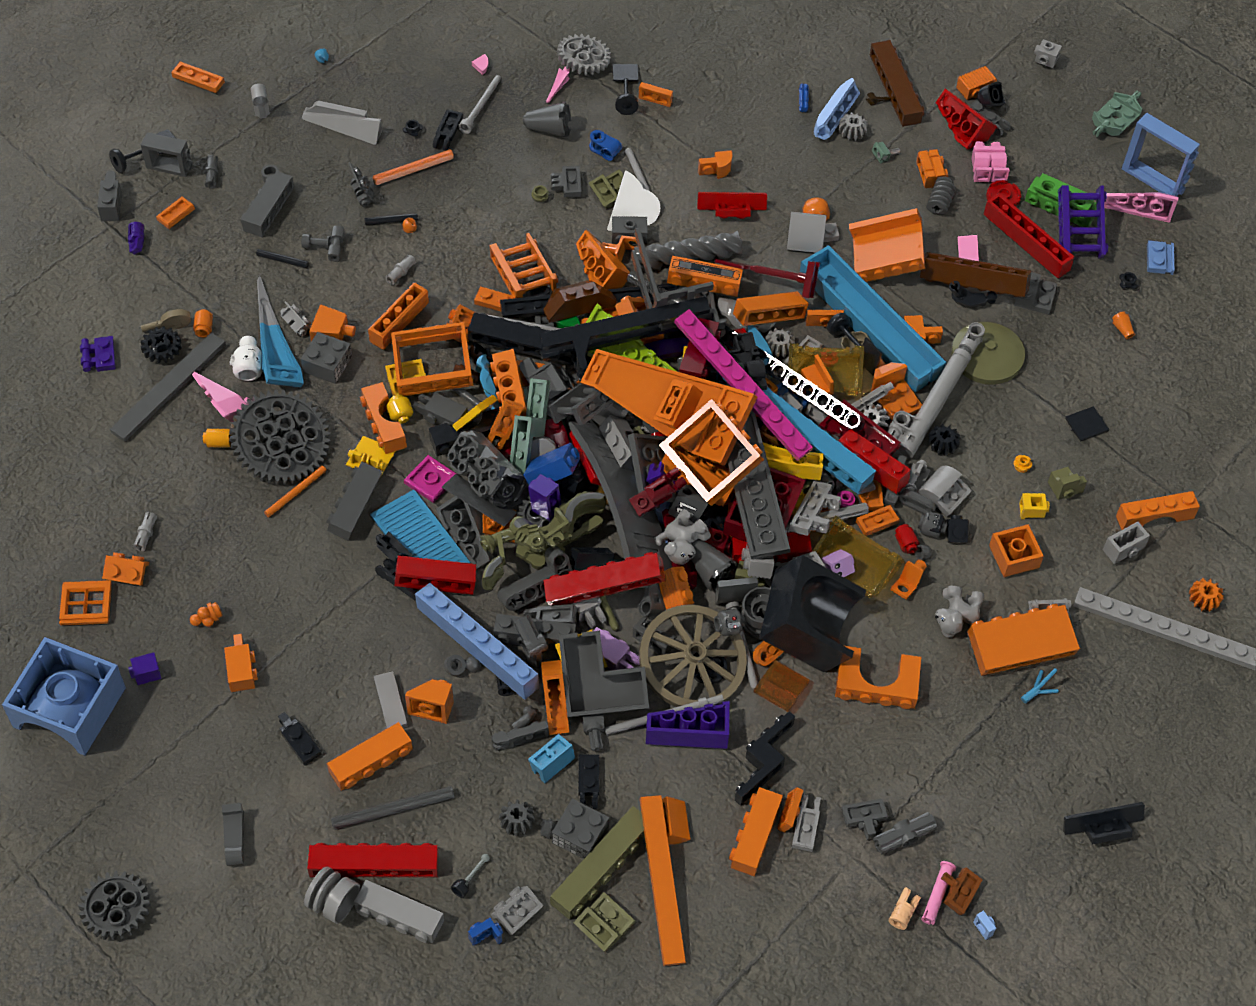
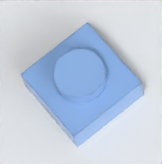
M984 910L976 915L973 923L985 940L993 936L996 930L995 922L991 916L986 915Z

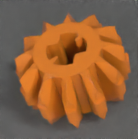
M1202 578L1200 581L1194 582L1190 588L1189 595L1191 596L1189 601L1195 602L1194 607H1201V611L1206 608L1210 612L1213 608L1217 609L1220 602H1222L1223 589L1218 588V583H1212L1211 579L1207 582Z

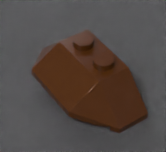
M587 280L554 289L543 311L547 320L551 323L590 313L597 303L602 309L615 306L618 304V301L610 290Z

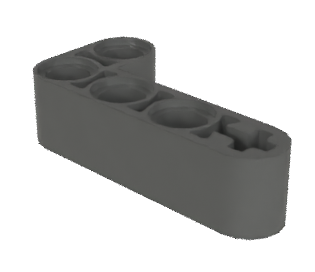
M550 546L545 551L546 567L503 587L498 592V600L508 610H517L545 596L543 580L549 579L552 575L562 576L572 571L569 557L559 547Z

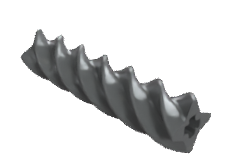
M736 231L732 234L720 233L715 237L707 235L698 239H684L681 242L669 241L663 245L651 244L645 247L651 269H660L665 264L670 266L672 256L693 260L702 259L704 261H711L716 256L729 258L734 253L742 256V239L739 236V232ZM638 246L634 247V250H636L641 270L644 271L645 268L642 262Z

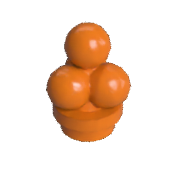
M210 602L207 604V607H200L197 614L190 617V623L193 626H199L202 622L204 626L210 627L223 614L217 602Z

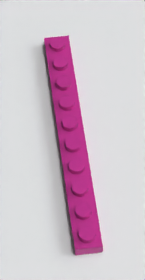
M690 309L675 319L674 323L731 387L753 393L758 397L752 411L797 461L812 451V445Z

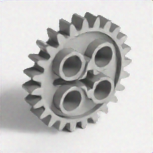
M574 34V37L568 35V39L564 37L557 48L558 61H562L561 65H566V69L572 68V72L577 70L578 74L584 72L585 75H587V72L593 75L594 71L598 74L600 70L604 71L610 63L611 52H609V48H605L606 44H601V40L596 41V37L591 39L589 35L584 37L583 34L580 37Z

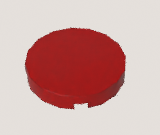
M998 180L990 184L987 189L986 198L988 201L1000 193L1014 206H1017L1020 202L1021 191L1014 183L1010 184L1008 183L1009 181Z

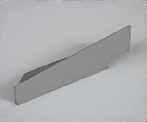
M316 101L312 107H306L302 115V119L373 145L377 144L382 133L381 119L368 118L367 111Z

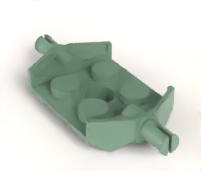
M1137 90L1131 96L1115 92L1113 98L1097 113L1093 112L1092 120L1097 127L1093 131V135L1098 137L1102 132H1106L1111 136H1117L1129 127L1142 113L1143 109L1137 101L1141 97V92Z

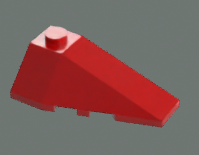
M946 88L936 101L941 114L946 118L949 128L955 135L954 138L968 150L975 146V142L984 143L988 141L998 127Z

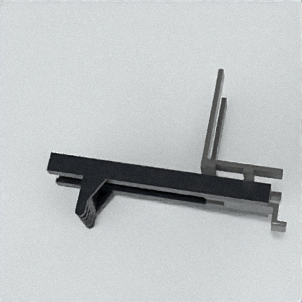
M635 228V238L654 299L653 307L636 250H632L631 258L646 310L540 333L539 337L542 345H539V351L542 361L571 355L578 380L581 382L587 369L586 358L588 351L679 331L680 329L674 321L689 309L697 318L719 322V330L724 329L727 322L726 318L719 320L716 308L710 309L707 296L694 299L695 294L713 290V282L659 293L640 229ZM686 296L685 301L667 305L668 300Z

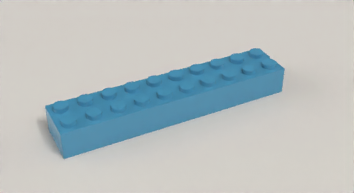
M829 245L801 261L800 272L803 273L807 271L808 261L820 262L815 291L833 310H844V313L850 317V327L855 332L862 331L866 333L871 342L882 353L881 357L887 364L892 362L907 365L905 381L914 392L927 386L928 382L931 383L939 378L946 366V361Z

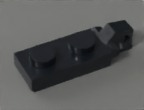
M285 712L278 716L279 722L282 725L279 729L283 738L303 765L321 755L320 749L299 721L296 719L291 721Z

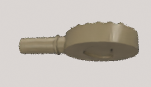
M184 309L168 311L161 316V320L141 325L142 332L153 330L155 327L160 329L165 326V329L172 328V330L183 328L191 322L190 312Z

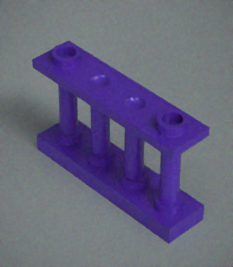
M1062 185L1058 189L1059 244L1070 253L1073 251L1098 252V259H1102L1108 253V243L1105 242L1104 207L1107 193L1104 191V186H1100L1096 193H1072L1069 191V185ZM1071 200H1096L1097 210H1072V208H1069V202ZM1072 217H1097V227H1072L1070 219ZM1072 234H1097L1098 244L1070 243V236Z

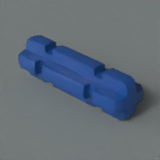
M803 83L800 84L799 110L800 112H807L809 108V86Z

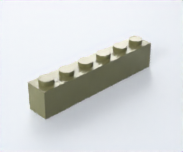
M632 806L550 896V904L569 920L574 915L578 916L582 912L584 904L588 899L590 901L594 899L598 893L597 889L602 884L606 885L610 881L611 874L616 869H621L626 861L625 858L629 854L633 855L639 848V843L643 839L645 840L641 811Z

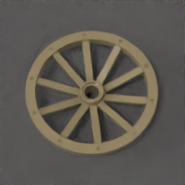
M699 605L676 606L662 612L653 619L643 634L639 646L640 667L645 666L647 684L657 696L673 706L679 707L698 701L689 699L696 666L710 698L722 694L724 701H726L734 694L743 680L747 656L740 634L729 636L735 650L706 649L721 636L717 631L703 643L700 642L703 617L714 622V618L718 614L715 610ZM696 615L693 642L677 616ZM670 619L685 644L659 634L655 630ZM650 639L658 640L682 652L648 657ZM691 651H696L699 657L693 656ZM708 657H737L735 676ZM684 659L660 682H658L650 667V664ZM704 664L731 682L718 695L714 691ZM689 665L683 698L674 695L664 688L681 670Z

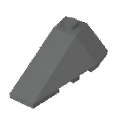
M456 496L436 508L443 527L453 535V540L460 544L464 550L463 553L472 564H476V569L492 561L491 553L485 551L480 545V535H486L483 533V513Z

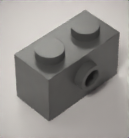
M612 216V244H618L621 236L635 237V228L640 229L643 242L647 244V217ZM630 241V242H629V244H637L636 242H633V241Z

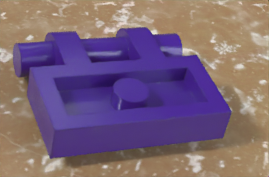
M113 336L94 338V344L91 345L87 338L81 340V366H83L84 372H89L93 366H96L97 372L116 369ZM95 353V357L91 358L90 354Z

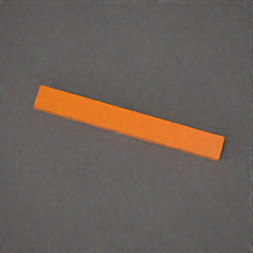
M662 796L641 797L640 806L663 966L682 965L686 963Z

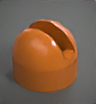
M409 217L403 221V230L406 233L416 231L417 224L413 218Z

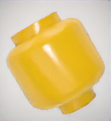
M403 395L391 397L386 405L391 420L400 422V424L408 422L414 413L409 398Z

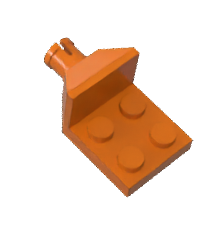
M881 357L878 367L875 369L871 392L889 382L893 384L894 388L887 395L877 400L878 403L882 404V409L887 410L886 414L890 417L891 424L896 412L905 411L914 415L918 413L922 404L905 381L907 365L892 362L885 364Z

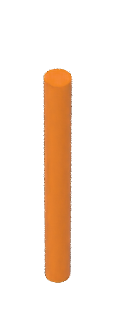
M320 466L264 511L265 515L268 518L323 475L327 471L326 468Z

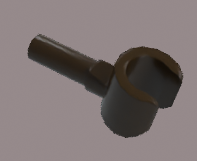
M873 92L868 93L867 96L869 98L866 99L871 106L880 101H890V97H876Z

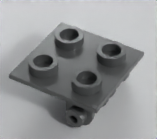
M349 162L348 164L354 175L350 184L359 204L362 207H367L370 202L377 205L374 200L376 195L368 186L370 185L368 178L365 175L362 176L360 169L357 166L354 167Z

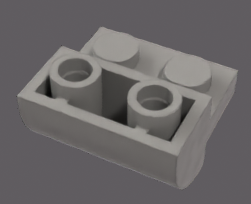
M941 466L920 487L917 493L932 500L936 507L947 517L972 490L960 479L962 474L950 466Z

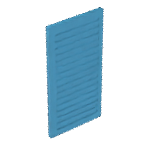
M415 490L408 492L370 514L383 534L386 535L389 531L414 555L413 557L470 563Z

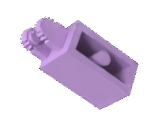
M598 627L595 628L594 631L600 630L602 652L608 666L606 667L607 669L634 668L626 660L640 665L639 656L630 651V647L625 641L614 638L606 630H601Z

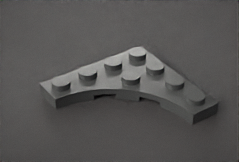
M637 433L628 435L638 494L645 490L644 487L649 485L646 480L650 464L655 463L658 468L659 463L666 454L659 445L668 437ZM660 505L657 506V507H655V508L652 509V510H656V509L660 508Z

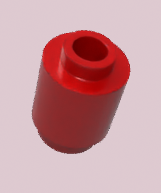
M908 524L897 527L895 529V537L902 552L908 554L916 552L918 550L917 545H920V542L913 528Z

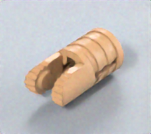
M907 887L902 891L896 907L888 920L892 926L901 930L907 928V924L921 899L920 896L916 895L912 898L910 904L906 901L911 891Z

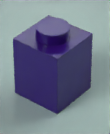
M154 652L130 659L132 666L128 667L131 679H136L137 685L162 679Z

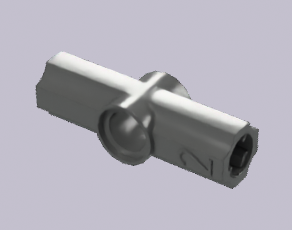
M927 812L912 820L904 819L896 823L892 829L873 838L877 851L883 855L900 846L907 847L912 845L919 837L937 829L935 818Z

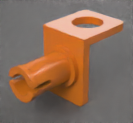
M621 236L618 244L602 243L620 261H622L626 250H634V247H637L629 244L630 241L637 243L636 238L630 236Z
M917 560L915 564L907 561L900 578L890 590L902 598L908 599L917 589L921 577L926 570L925 568H927L926 563L923 560ZM898 586H904L908 591L902 592L898 589Z

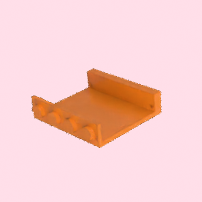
M917 208L849 224V230L853 237L854 270L865 282L925 269L922 218Z

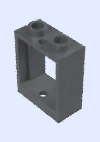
M146 133L141 143L146 168L186 177L193 165L187 141ZM158 152L176 155L177 159L159 156Z

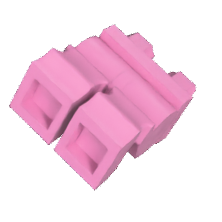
M975 142L971 158L974 182H989L990 179L991 182L998 180L1007 181L1010 170L1006 168L1007 156L1005 146H1001L1000 142H993L991 146H985L983 142Z

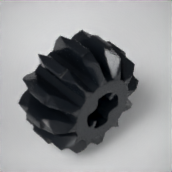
M942 423L940 427L935 426L931 430L928 443L932 451L937 450L938 455L944 453L947 456L948 453L953 454L959 448L960 434H957V429H951V425L945 427Z

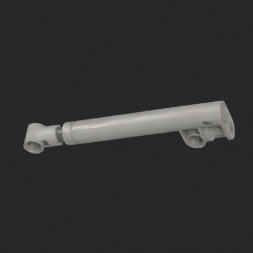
M974 322L969 325L967 333L959 344V348L952 354L917 415L913 416L905 411H898L894 414L893 420L888 427V433L901 442V446L895 451L896 453L907 458H912L970 362L971 355L982 342L985 328L981 323Z

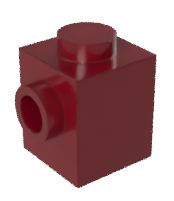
M710 527L711 537L705 542L724 554L725 552L729 553L732 544L729 541L730 536L724 534L723 531Z

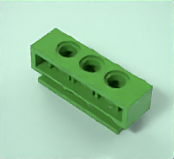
M1042 173L1040 177H1035L1028 188L1025 201L1058 216V189L1062 185L1069 184ZM1069 185V191L1072 193H1087ZM1071 200L1069 202V208H1072V210H1097L1095 200ZM1072 217L1070 222L1082 227H1089L1095 217Z

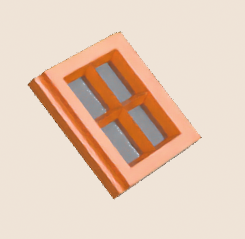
M111 580L63 582L59 615L60 626L108 624L112 591Z

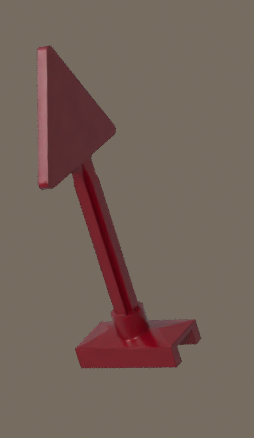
M715 259V263L796 280L798 283L804 284L802 297L814 298L820 262L808 261L806 273H794L759 265Z

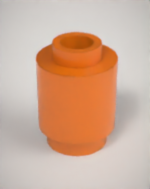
M199 310L194 316L193 330L195 335L201 338L207 337L212 332L213 314L208 310Z

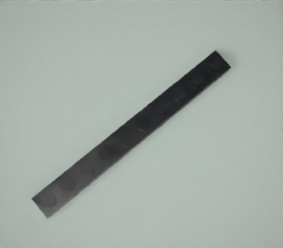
M669 283L657 284L661 289H665V291L679 289V285ZM638 286L608 289L613 293L618 303L626 296L643 298L641 289ZM649 293L651 303L654 304L653 295ZM551 295L500 300L502 317L520 318L545 315L543 309Z

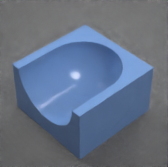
M44 637L2 706L13 728L20 730L24 723L39 725L64 738L79 754L85 756L126 687L116 664Z

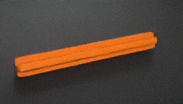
M449 149L373 176V182L375 185H380L452 160L454 154Z

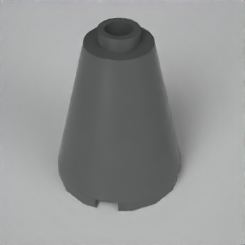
M567 102L527 111L526 115L523 116V124L526 125L527 129L568 137L571 127H568V123L571 121V111Z
M697 539L691 544L695 548L696 554L690 560L706 588L712 591L713 587L717 589L718 581L729 580L733 576L731 574L733 569L737 570L738 564L735 560L707 542Z

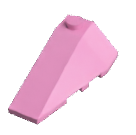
M1160 192L1107 193L1104 207L1170 223L1179 197Z
M194 372L192 374L200 387L205 390L206 396L212 399L211 403L225 419L234 422L233 417L237 415V409L242 410L241 404L246 405V401L249 398H243Z

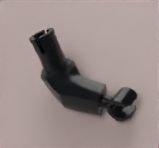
M953 281L955 285L952 282L949 285L952 299L968 308L985 306L986 302L994 304L997 299V294L994 291H988L985 297L984 293H971L966 288L961 287L958 281Z

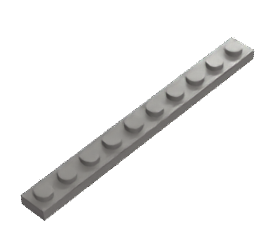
M1082 587L1078 590L1073 607L1256 671V648Z

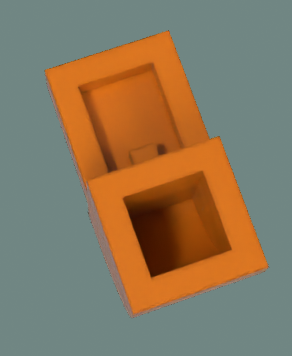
M732 150L715 152L714 157L699 159V175L716 174L717 179L727 176L732 166Z

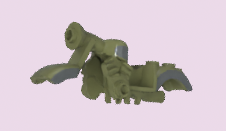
M586 491L578 493L567 503L561 504L558 508L556 507L553 520L544 527H537V524H533L522 516H517L512 519L508 529L492 535H480V545L485 551L493 553L497 546L499 550V556L494 558L484 569L482 576L483 589L492 590L497 581L504 575L503 566L506 565L504 543L515 540V543L518 544L516 557L524 559L534 569L540 570L546 563L544 554L547 548L557 546L565 553L564 546L569 545L585 534L589 535L601 527L603 519L595 515L573 533L574 524L579 517L588 513H602L607 504L605 494Z

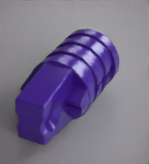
M131 222L128 225L129 252L134 255L142 251L144 244L145 226L141 222Z

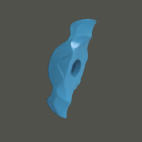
M486 354L477 359L475 370L480 373V382L486 396L494 395L497 398V390L490 375V363L486 358ZM497 400L492 404V409L501 407L502 402L499 403Z

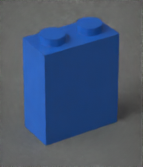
M572 443L566 444L532 459L523 475L528 484L540 474L553 479L554 482L573 474L580 460L579 451L573 447Z

